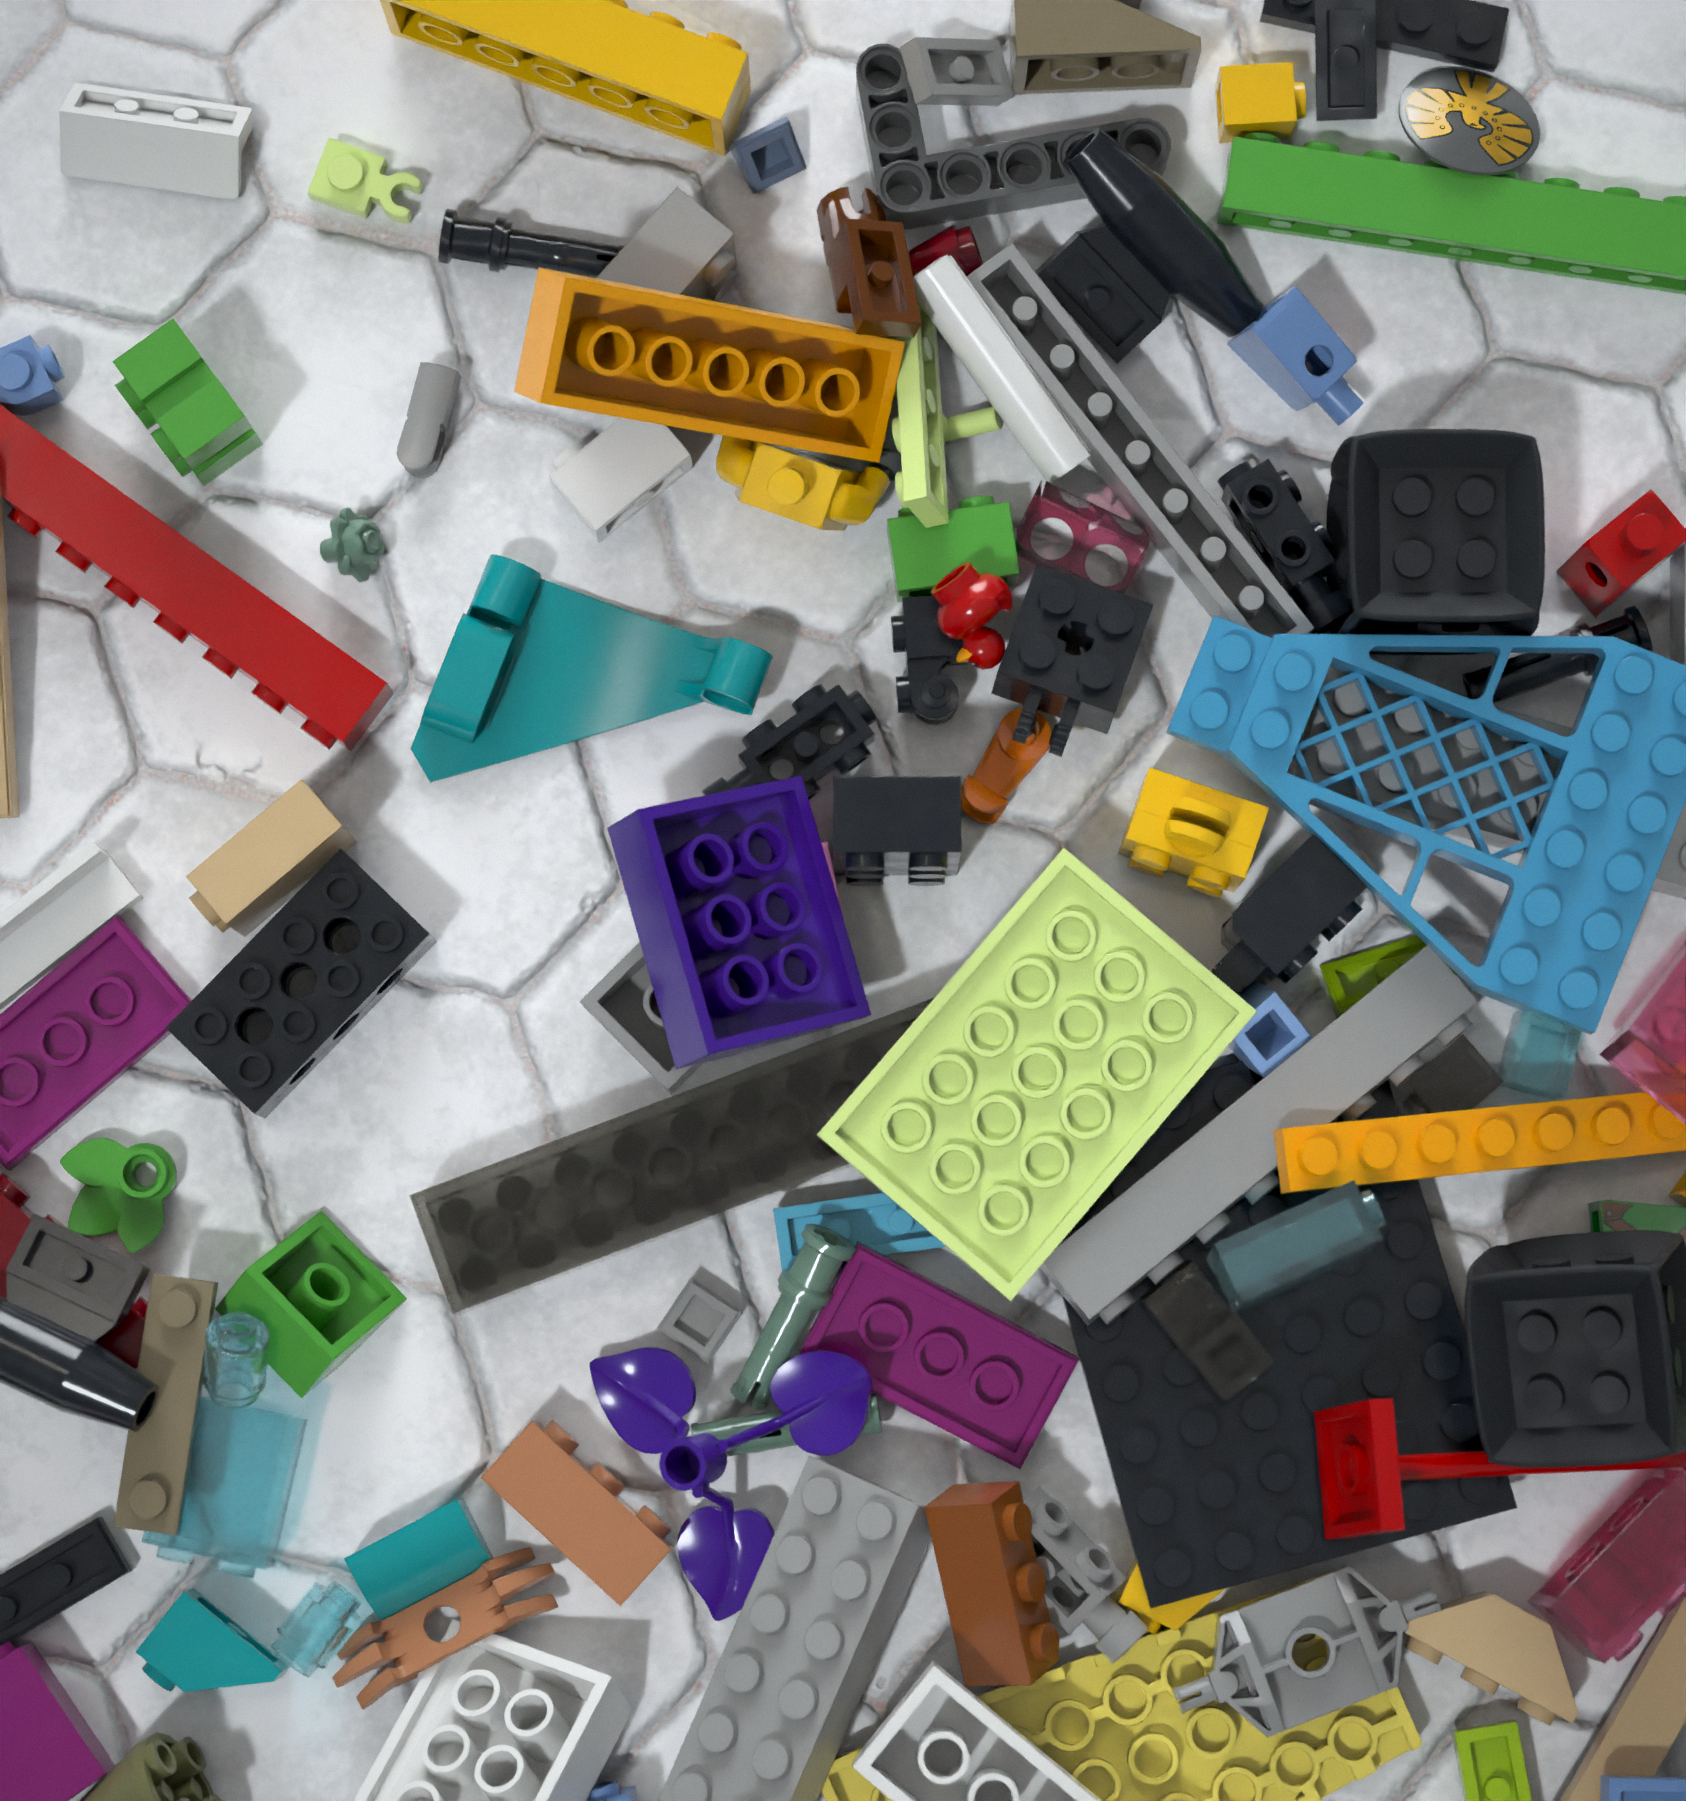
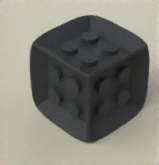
M1400 429L1352 436L1342 442L1332 460L1330 470L1332 480L1328 495L1326 531L1335 547V552L1331 554L1335 562L1326 577L1327 584L1333 592L1339 590L1353 612L1342 622L1331 628V634L1531 636L1538 628L1540 621L1539 611L1545 578L1544 486L1541 457L1536 438L1516 432L1486 429ZM1369 652V654L1386 655L1478 654L1472 652Z
M1627 1230L1544 1236L1491 1247L1473 1262L1467 1272L1465 1294L1466 1341L1477 1426L1485 1454L1490 1463L1525 1468L1598 1466L1649 1461L1686 1451V1244L1682 1234L1653 1230Z

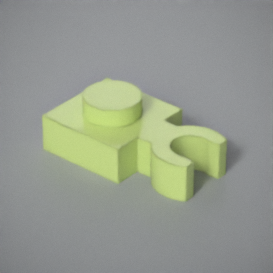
M328 138L309 187L308 195L311 200L367 219L374 203L382 206L384 212L391 220L406 224L411 222V211L403 206L396 205L394 197L402 190L421 194L423 186L421 181L410 173L398 172L389 177L384 175L388 165L385 157Z

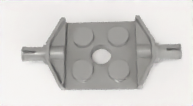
M1344 1565L1341 1566L1340 1570L1227 1614H1218L1212 1670L1207 1672L1205 1677L1177 1688H1172L1177 1700L1200 1692L1197 1695L1177 1702L1180 1711L1184 1714L1189 1710L1215 1700L1219 1703L1227 1702L1266 1737H1270L1398 1686L1403 1632L1409 1630L1407 1622L1441 1611V1606L1437 1601L1415 1609L1419 1605L1438 1598L1433 1588L1429 1587L1425 1591L1399 1601L1397 1599L1389 1600L1351 1566ZM1305 1634L1319 1635L1327 1646V1656L1324 1663L1314 1670L1300 1669L1292 1658L1294 1643Z

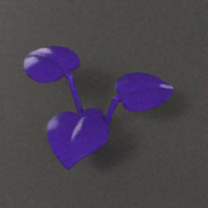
M644 1347L592 1360L589 1365L596 1395L605 1415L618 1435L635 1450L649 1454L661 1453L659 1468L663 1479L669 1486L680 1491L692 1489V1495L695 1498L704 1497L721 1507L705 1506L691 1513L680 1528L677 1548L679 1560L687 1579L705 1601L713 1619L721 1621L742 1610L775 1533L768 1518L761 1511L742 1509L734 1512L732 1499L711 1488L709 1483L715 1482L723 1475L727 1465L726 1452L788 1424L796 1445L810 1454L828 1456L849 1448L859 1438L866 1425L873 1385L869 1370L856 1359L839 1352L812 1351L797 1355L786 1361L777 1370L770 1384L771 1396L783 1414L731 1437L719 1440L708 1433L688 1436L690 1426L682 1417L687 1415L695 1404L696 1387L690 1369L676 1354L658 1347Z

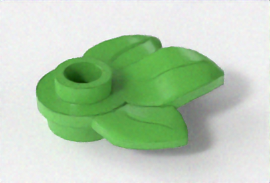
M97 1138L75 1146L61 1158L60 1163L68 1174L85 1184L72 1206L68 1221L69 1230L87 1236H101L118 1231L119 1238L124 1247L132 1254L144 1249L158 1237L165 1223L163 1200L172 1192L177 1179L175 1162L165 1149L150 1143H140L126 1148L112 1139ZM144 1163H151L157 1171L155 1181L149 1186L140 1185L136 1178L137 1169Z

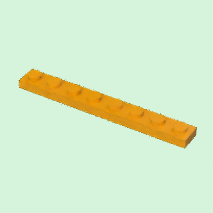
M1686 1088L1273 1130L1281 1194L1686 1151Z

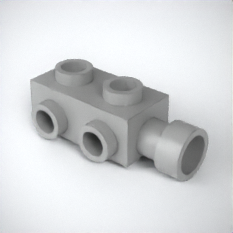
M1039 1486L1024 1498L1023 1501L1029 1507L1032 1516L1031 1536L1037 1563L1041 1565L1045 1574V1599L1050 1621L1055 1627L1061 1626L1068 1634L1072 1633L1083 1623L1099 1640L1095 1646L1114 1664L1149 1628L1132 1610L1126 1614L1110 1597L1127 1580V1577L1115 1566L1109 1553L1102 1547L1094 1544L1070 1518L1067 1509L1060 1502L1051 1498Z

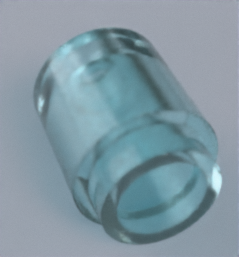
M232 1312L214 1319L206 1328L203 1384L208 1391L210 1399L221 1407L230 1409L247 1407L257 1400L259 1393L262 1392L266 1385L269 1330L259 1319L247 1313Z
M332 1580L327 1588L315 1582L277 1627L276 1631L279 1636L271 1644V1648L293 1669L309 1678L318 1667L325 1669L363 1623L362 1618L356 1613L362 1603L349 1590Z

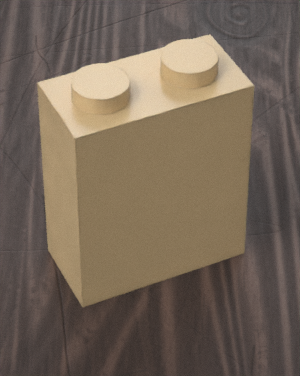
M301 779L186 876L197 889L189 899L212 926L216 925L222 933L231 927L246 937L289 901L340 848L346 852L357 841L318 795Z

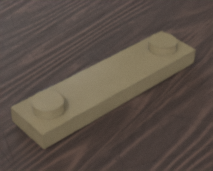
M152 1273L137 1371L159 1386V1394L154 1409L143 1427L137 1432L128 1430L113 1527L180 1535L219 1282Z

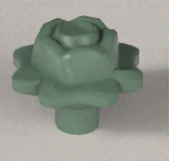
M344 508L340 511L339 517L333 518L330 521L332 538L324 539L320 543V554L327 563L338 561L340 574L352 575L357 581L364 582L369 579L371 572L378 570V559L383 554L384 543L380 538V529L375 523L370 522L369 517L366 515L358 516L350 508Z

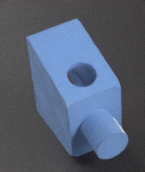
M1296 286L1270 301L1250 325L1226 343L1295 411H1299L1316 402L1339 426L1365 402L1361 395L1343 377L1357 362L1355 355ZM1305 360L1311 365L1312 374L1307 370Z

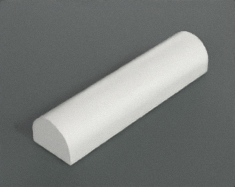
M945 255L915 275L913 279L918 303L1044 479L1051 483L1090 456L1088 446L953 257Z

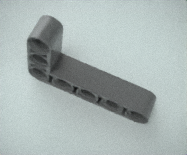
M876 44L868 47L860 55L856 63V96L874 194L877 196V201L885 212L886 220L889 222H903L904 229L1086 199V196L1063 162L1069 152L1085 136L1098 128L1126 149L1136 143H1144L1151 146L1155 150L1157 158L1147 163V165L1159 173L1161 177L1167 167L1171 151L1170 136L1168 131L1159 122L1150 118H1137L926 155L918 107L915 104L913 93L907 80V72L900 49L890 44ZM877 70H888L898 77V82L893 87L878 89L873 87L867 81V78ZM898 127L909 135V140L901 146L889 147L884 145L877 136L883 129ZM1017 164H1027L1037 171L1039 178L1030 184H1018L1008 176L1007 171ZM967 174L974 177L980 187L974 193L960 195L953 192L947 183L956 175ZM900 184L910 185L919 192L920 198L910 205H899L889 198L888 193L893 187Z

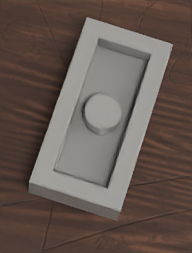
M915 37L900 46L907 72V80L911 87L915 104L999 106L1015 97L999 40Z

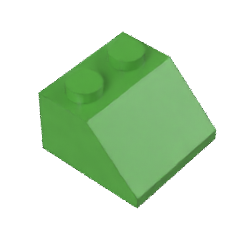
M320 1211L248 1267L215 1310L303 1398L340 1367L407 1298Z

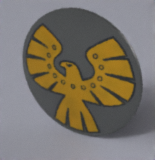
M1440 68L1425 72L1417 76L1406 86L1399 101L1398 113L1400 123L1409 140L1430 159L1459 172L1473 175L1508 173L1527 163L1539 144L1540 126L1530 104L1510 85L1483 72L1466 68Z

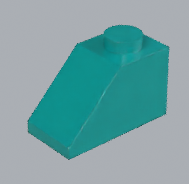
M194 1588L184 1591L135 1651L147 1661L142 1667L144 1673L159 1686L170 1692L176 1686L183 1692L274 1682L283 1677L290 1668V1666Z

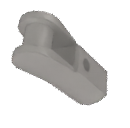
M420 362L407 412L408 419L405 421L397 446L399 462L410 475L416 478L431 476L436 472L440 464L446 436L445 431L448 430L461 381V375L457 370L428 362Z

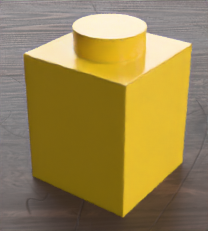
M1293 62L1220 66L1215 83L1219 143H1232L1233 136L1244 138L1245 134L1253 132L1271 134L1280 140L1291 139L1297 119H1303L1306 116L1304 82H1294Z

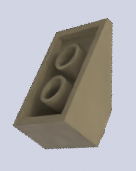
M1117 0L1011 1L1009 41L1011 85L1014 95L1192 87L1201 53V37Z

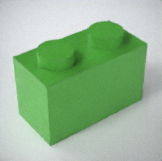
M993 496L967 498L958 502L959 509L948 510L949 523L926 528L909 508L898 510L897 518L887 519V536L897 602H902V598L932 596V588L948 573L966 562H970L979 574H993L999 576L1008 586L1018 585L1020 570L1009 502L995 503Z

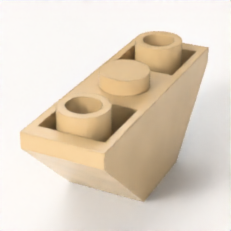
M1487 1591L1440 1604L1441 1611L1407 1622L1409 1630L1404 1631V1633L1409 1635V1638L1404 1645L1405 1648L1436 1665L1439 1664L1443 1654L1465 1665L1460 1678L1492 1695H1495L1499 1685H1502L1522 1696L1516 1708L1551 1726L1556 1715L1571 1723L1574 1722L1578 1709L1552 1627L1549 1623Z

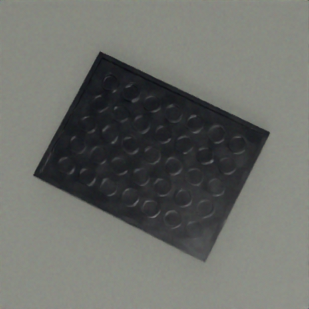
M1243 1061L1207 1070L1061 1243L1264 1078L1249 1069ZM1389 1080L1371 1093L1377 1103L1357 1121L1399 1117ZM1340 1118L1336 1123L1344 1122V1120ZM1277 1170V1171L1275 1172V1174H1276L1277 1177L1279 1178V1173H1278V1170ZM1418 1179L1282 1194L1279 1183L1254 1205L1244 1197L1226 1212L1233 1221L1223 1231L1205 1245L1196 1236L1178 1251L1184 1262L1156 1285L1148 1276L1129 1291L1136 1301L1109 1324H1106L1099 1316L1087 1325L1061 1294L1150 1609L1517 1508L1508 1476L1401 1481L1405 1530L1354 1538L1325 1539L1314 1411L1368 1399L1393 1398L1398 1455L1484 1451L1475 1414L1466 1335Z

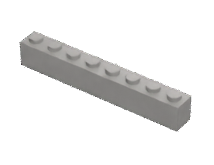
M1009 244L966 276L1090 449L1088 461L1138 525L1147 532L1149 539L1210 617L1213 618L1216 615L1273 638L1274 634H1311L1314 627L1014 244Z
M1425 946L1055 1248L1040 1266L1041 1270L1087 1325L1099 1316L1106 1324H1109L1136 1301L1129 1291L1148 1276L1155 1285L1162 1281L1184 1262V1259L1178 1253L1179 1250L1196 1236L1205 1245L1233 1221L1226 1213L1244 1197L1254 1205L1280 1183L1279 1178L1275 1174L1278 1170L1273 1130L1336 1123L1340 1118L1344 1122L1357 1121L1377 1103L1371 1093L1388 1079L1396 1087L1399 1086L1425 1064L1419 1054L1429 1045L1438 1040L1445 1048L1472 1026L1473 1023L1466 1015L1471 1012L1478 1000L1447 964L1429 946Z

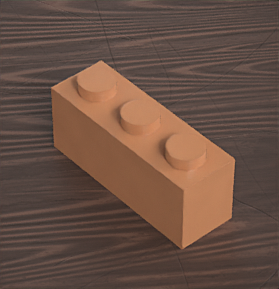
M537 1420L531 1421L482 1475L481 1479L621 1606L674 1548L665 1538L672 1529L645 1504L638 1512L619 1496L626 1487L601 1463L598 1462L590 1470L573 1454L579 1443L555 1421L551 1420L546 1427L542 1426Z

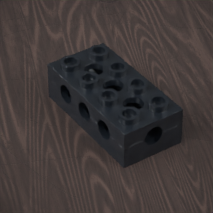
M340 848L167 1025L166 1029L255 1115L266 1118L437 941ZM344 926H358L360 940L357 947L347 954H336L332 946L336 932ZM305 969L314 970L316 986L313 992L303 999H293L289 990L293 976ZM259 1014H269L273 1024L270 1036L262 1043L250 1044L246 1035L248 1023Z

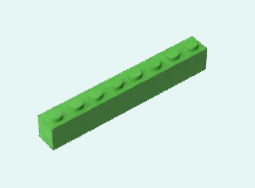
M1247 133L1244 135V138L1233 136L1227 157L1218 224L1686 295L1685 196H1669L1664 198L1663 201L1640 198L1638 191L1625 187H1609L1604 189L1603 192L1580 189L1578 182L1566 178H1548L1543 183L1519 180L1520 175L1514 171L1498 175H1473L1450 169L1434 160L1425 161L1423 165L1400 162L1398 155L1386 151H1367L1364 153V156L1340 153L1338 146L1327 142H1307L1304 144V147L1280 144L1278 137L1267 133Z

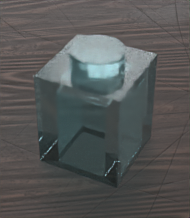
M1521 1010L1513 1013L1495 1085L1554 1101L1565 1097L1582 1031L1533 1011L1528 1013Z

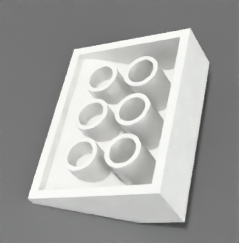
M452 1619L440 1642L448 1641L457 1634L460 1628V1621ZM492 1634L425 1669L354 1801H586L633 1711V1707L612 1676Z

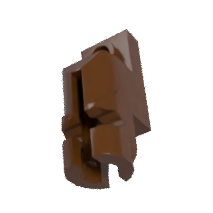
M848 186L828 193L821 199L816 211L821 240L824 242L823 251L826 264L829 267L836 311L838 313L852 314L856 334L914 338L922 321L903 222L887 221L885 212L877 201V196L866 187L861 195L863 209L859 212H856L853 208Z

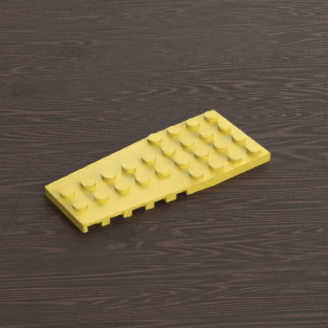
M1334 1571L1189 1620L1176 1631L1166 1628L1158 1631L1157 1634L1152 1633L1143 1636L1114 1664L1099 1651L1050 1668L1033 1685L998 1686L975 1695L1102 1801H1323L1322 1798L1354 1780L1360 1781L1378 1771L1377 1768L1409 1750L1414 1751L1422 1745L1421 1738L1398 1686L1270 1737H1266L1227 1702L1219 1703L1215 1700L1189 1710L1184 1714L1181 1713L1177 1702L1197 1695L1200 1692L1177 1700L1172 1688H1177L1205 1677L1207 1672L1212 1670L1218 1614H1227ZM1305 1634L1296 1640L1292 1649V1658L1300 1669L1314 1670L1324 1663L1327 1656V1646L1319 1635ZM864 1745L835 1757L821 1790L826 1801H892L852 1767L854 1757Z

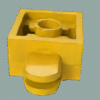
M1149 767L1140 786L1118 854L1130 858L1127 866L1135 871L1162 878L1165 870L1188 877L1186 884L1188 888L1205 895L1220 898L1223 890L1234 893L1246 879L1269 807Z

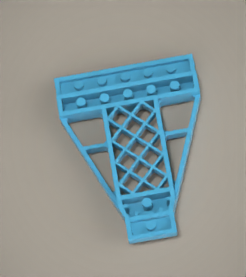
M1214 615L1166 731L1167 734L1224 756L1248 780L1257 783L1308 833L1314 834L1367 889L1468 983L1470 990L1526 1013L1530 1011L1536 1012L1590 1035L1596 1032L1686 801V665L1616 637L1274 634L1273 638ZM1369 652L1494 653L1496 657L1480 698L1469 699L1372 660ZM1510 653L1595 654L1599 657L1569 736L1558 735L1501 712L1494 706L1493 695ZM1329 667L1348 674L1322 685ZM1355 682L1369 714L1338 726L1324 694ZM1367 682L1406 698L1379 709ZM1316 702L1328 731L1299 742ZM1413 705L1426 738L1396 749L1383 717ZM1426 706L1465 722L1437 733ZM1373 722L1386 754L1355 766L1342 734ZM1471 729L1485 761L1455 773L1441 741ZM1484 729L1523 745L1495 756ZM1332 739L1346 771L1315 784L1301 751ZM1431 746L1444 778L1414 790L1400 758ZM1529 752L1543 785L1513 797L1499 764ZM1543 753L1560 759L1553 776ZM1292 759L1301 778L1287 773ZM1390 762L1404 795L1373 807L1360 774ZM1489 769L1503 802L1473 814L1459 781ZM1350 779L1359 801L1327 788ZM1448 786L1462 819L1432 831L1418 798ZM1546 793L1531 833H1529L1517 804ZM1408 803L1417 825L1388 814L1386 811ZM1309 804L1416 847L1417 856L1402 894L1396 893L1311 812ZM1506 809L1520 839V843L1490 854L1476 821ZM1466 826L1475 848L1443 835ZM1524 850L1518 866L1502 860L1507 856ZM1431 854L1509 886L1478 967L1471 964L1410 906Z

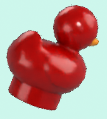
M970 562L963 563L943 577L931 590V594L940 604L937 612V624L946 636L963 640L962 648L956 657L958 663L968 662L973 667L982 670L991 669L1002 661L1005 652V642L1000 633L984 625L999 611H1011L1013 606L1012 594L1006 582L999 576L989 573L979 574Z

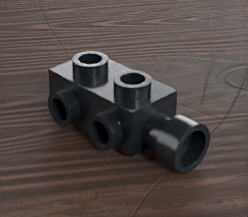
M1268 458L1253 468L1248 461L1243 462L1221 476L1217 481L1224 491L1221 500L1232 515L1236 528L1245 535L1258 557L1313 625L1314 630L1311 634H1323L1346 619L1353 612L1341 592L1339 590L1333 592L1323 578L1328 575L1335 562L1331 555L1335 552L1333 541L1319 521L1309 522L1298 505L1302 501V496L1289 473L1285 470L1277 472ZM1242 513L1244 514L1248 522L1243 518ZM1275 564L1277 565L1281 573L1276 569Z
M818 684L793 702L792 707L797 712L793 717L778 727L769 719L744 736L741 741L747 749L738 755L739 763L744 769L727 781L723 777L719 778L702 790L703 795H709L777 781L779 779H776L770 773L771 765L779 759H785L791 762L794 767V771L789 778L802 776L808 799L810 800L821 791L817 781L836 768L841 775H844L859 766L872 754L867 746L874 742L875 734L869 725L875 722L877 717L857 690L847 696L839 684L828 692L822 684ZM835 724L843 730L844 735L840 742L827 744L821 739L820 732L826 725Z

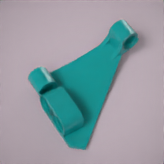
M491 554L467 614H462L425 706L411 751L429 782L432 783L599 735L703 702L737 713L752 715L774 657L757 646L735 638H709L696 635L541 579V574L527 565L507 557Z

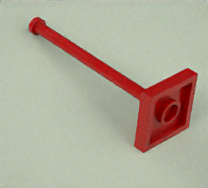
M1393 1398L1368 1399L1314 1411L1325 1539L1354 1538L1405 1530L1401 1481L1681 1467L1686 1471V1451L1636 1463L1556 1468L1511 1467L1490 1463L1485 1451L1398 1455Z

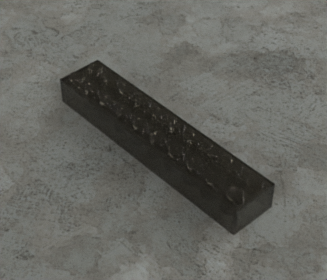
M934 998L409 1195L452 1314L461 1315L852 1167L851 1164L821 1140L817 1134Z

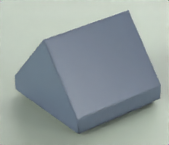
M787 117L733 142L730 147V151L753 194L807 169Z

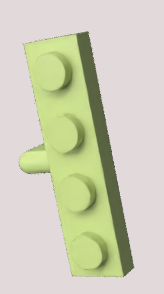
M918 303L922 324L915 337L889 336L905 342L894 396L898 400L899 417L894 418L892 421V433L895 445L901 453L902 471L897 472L895 475L898 499L903 508H909L926 528L949 523L944 443L1000 430L1003 428V420L993 406L946 417L943 414L937 328Z

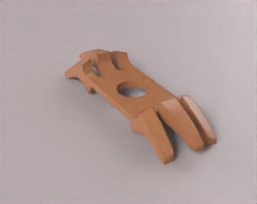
M531 1547L519 1549L482 1563L481 1567L472 1574L384 1620L369 1622L336 1648L338 1658L343 1660L382 1637L385 1642L373 1643L347 1662L332 1677L336 1687L339 1688L378 1667L394 1662L396 1668L387 1667L356 1697L361 1708L364 1710L391 1689L416 1679L418 1673L496 1632H505L526 1618L559 1607L552 1594L518 1601L504 1606V1610L501 1606L523 1590L554 1575L555 1571L551 1563L522 1569L492 1580L536 1558ZM440 1607H451L460 1616L459 1631L452 1639L445 1642L431 1640L426 1632V1622L429 1615Z

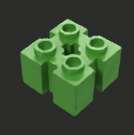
M174 319L168 321L112 361L124 377L115 387L147 430L156 423L159 424L160 427L150 435L182 478L193 471L203 486H205L263 445L243 412Z

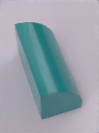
M463 1497L353 1553L344 1558L368 1604L378 1618L384 1620L472 1574L481 1567L482 1563L493 1559V1556Z

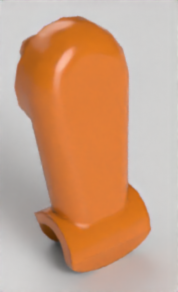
M1022 709L1009 712L1001 720L973 776L968 774L961 786V810L972 819L984 824L996 823L1009 803L1007 798L1046 754L1049 748L1051 728L1048 721L1040 713H1036L1037 721L1031 737L1027 738L1025 744L1012 740Z

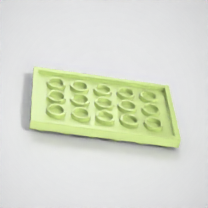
M1063 848L820 1130L817 1136L1006 1299L1011 1301L1257 1011L1067 849Z

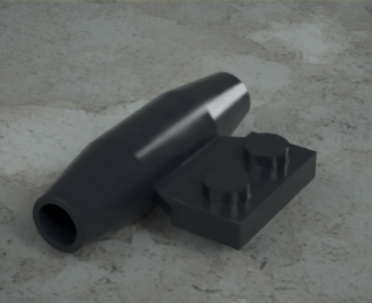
M1099 128L1090 132L1069 152L1063 164L1104 224L1079 232L1076 231L1035 272L1061 306L1117 364L1162 322L1161 320L1171 295L1228 338L1239 334L1254 321L1263 309L1264 303L1221 239L1159 173Z
M34 1213L5 1270L7 1271L6 1300L0 1299V1383L61 1412L134 1432L140 1430L154 1409L159 1394V1386L101 1346L99 1342L120 1325L123 1326L151 1268Z

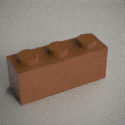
M1019 1481L953 1484L927 1504L924 1509L965 1687L1033 1685L1059 1661V1636L1056 1627L1050 1621L1045 1599V1574L1041 1565L1037 1563L1031 1536L1032 1516L1029 1507L1023 1501Z

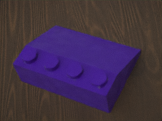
M802 776L637 809L607 828L676 1069L730 1057L863 1019L871 1015Z

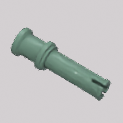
M807 1224L801 1233L804 1244L791 1269H784L778 1278V1289L781 1295L737 1381L730 1389L732 1395L744 1404L755 1382H758L752 1392L754 1398L750 1406L757 1409H765L771 1396V1380L777 1370L790 1359L814 1310H821L829 1304L832 1298L829 1288L843 1261H850L856 1251L855 1246L849 1240L829 1228L817 1224Z

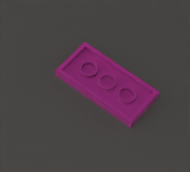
M118 915L0 1014V1163L6 1170H12L167 1038L171 1034L166 1029L167 1025L192 1001L127 923Z
M857 1241L855 1244L856 1251L852 1259L846 1261L831 1289L832 1298L829 1304L818 1313L799 1349V1354L812 1351H832L856 1359L870 1372L873 1380L871 1392L1021 1469L1079 1360L1078 1357Z

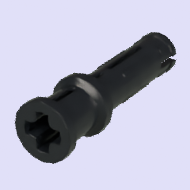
M446 209L440 235L438 262L449 264L452 259L488 264L489 270L494 272L506 270L507 265L537 270L539 267L597 278L625 245L616 246L513 229V223L507 222V218L497 217L494 222L458 217L456 210Z
M1634 605L1624 608L1623 616L1592 627L1582 623L1570 631V636L1616 637L1653 652L1651 638L1645 621L1638 608ZM1523 653L1507 660L1493 695V704L1582 672L1585 676H1593L1599 657L1595 654ZM1492 665L1471 673L1462 674L1464 688L1469 699L1480 698Z

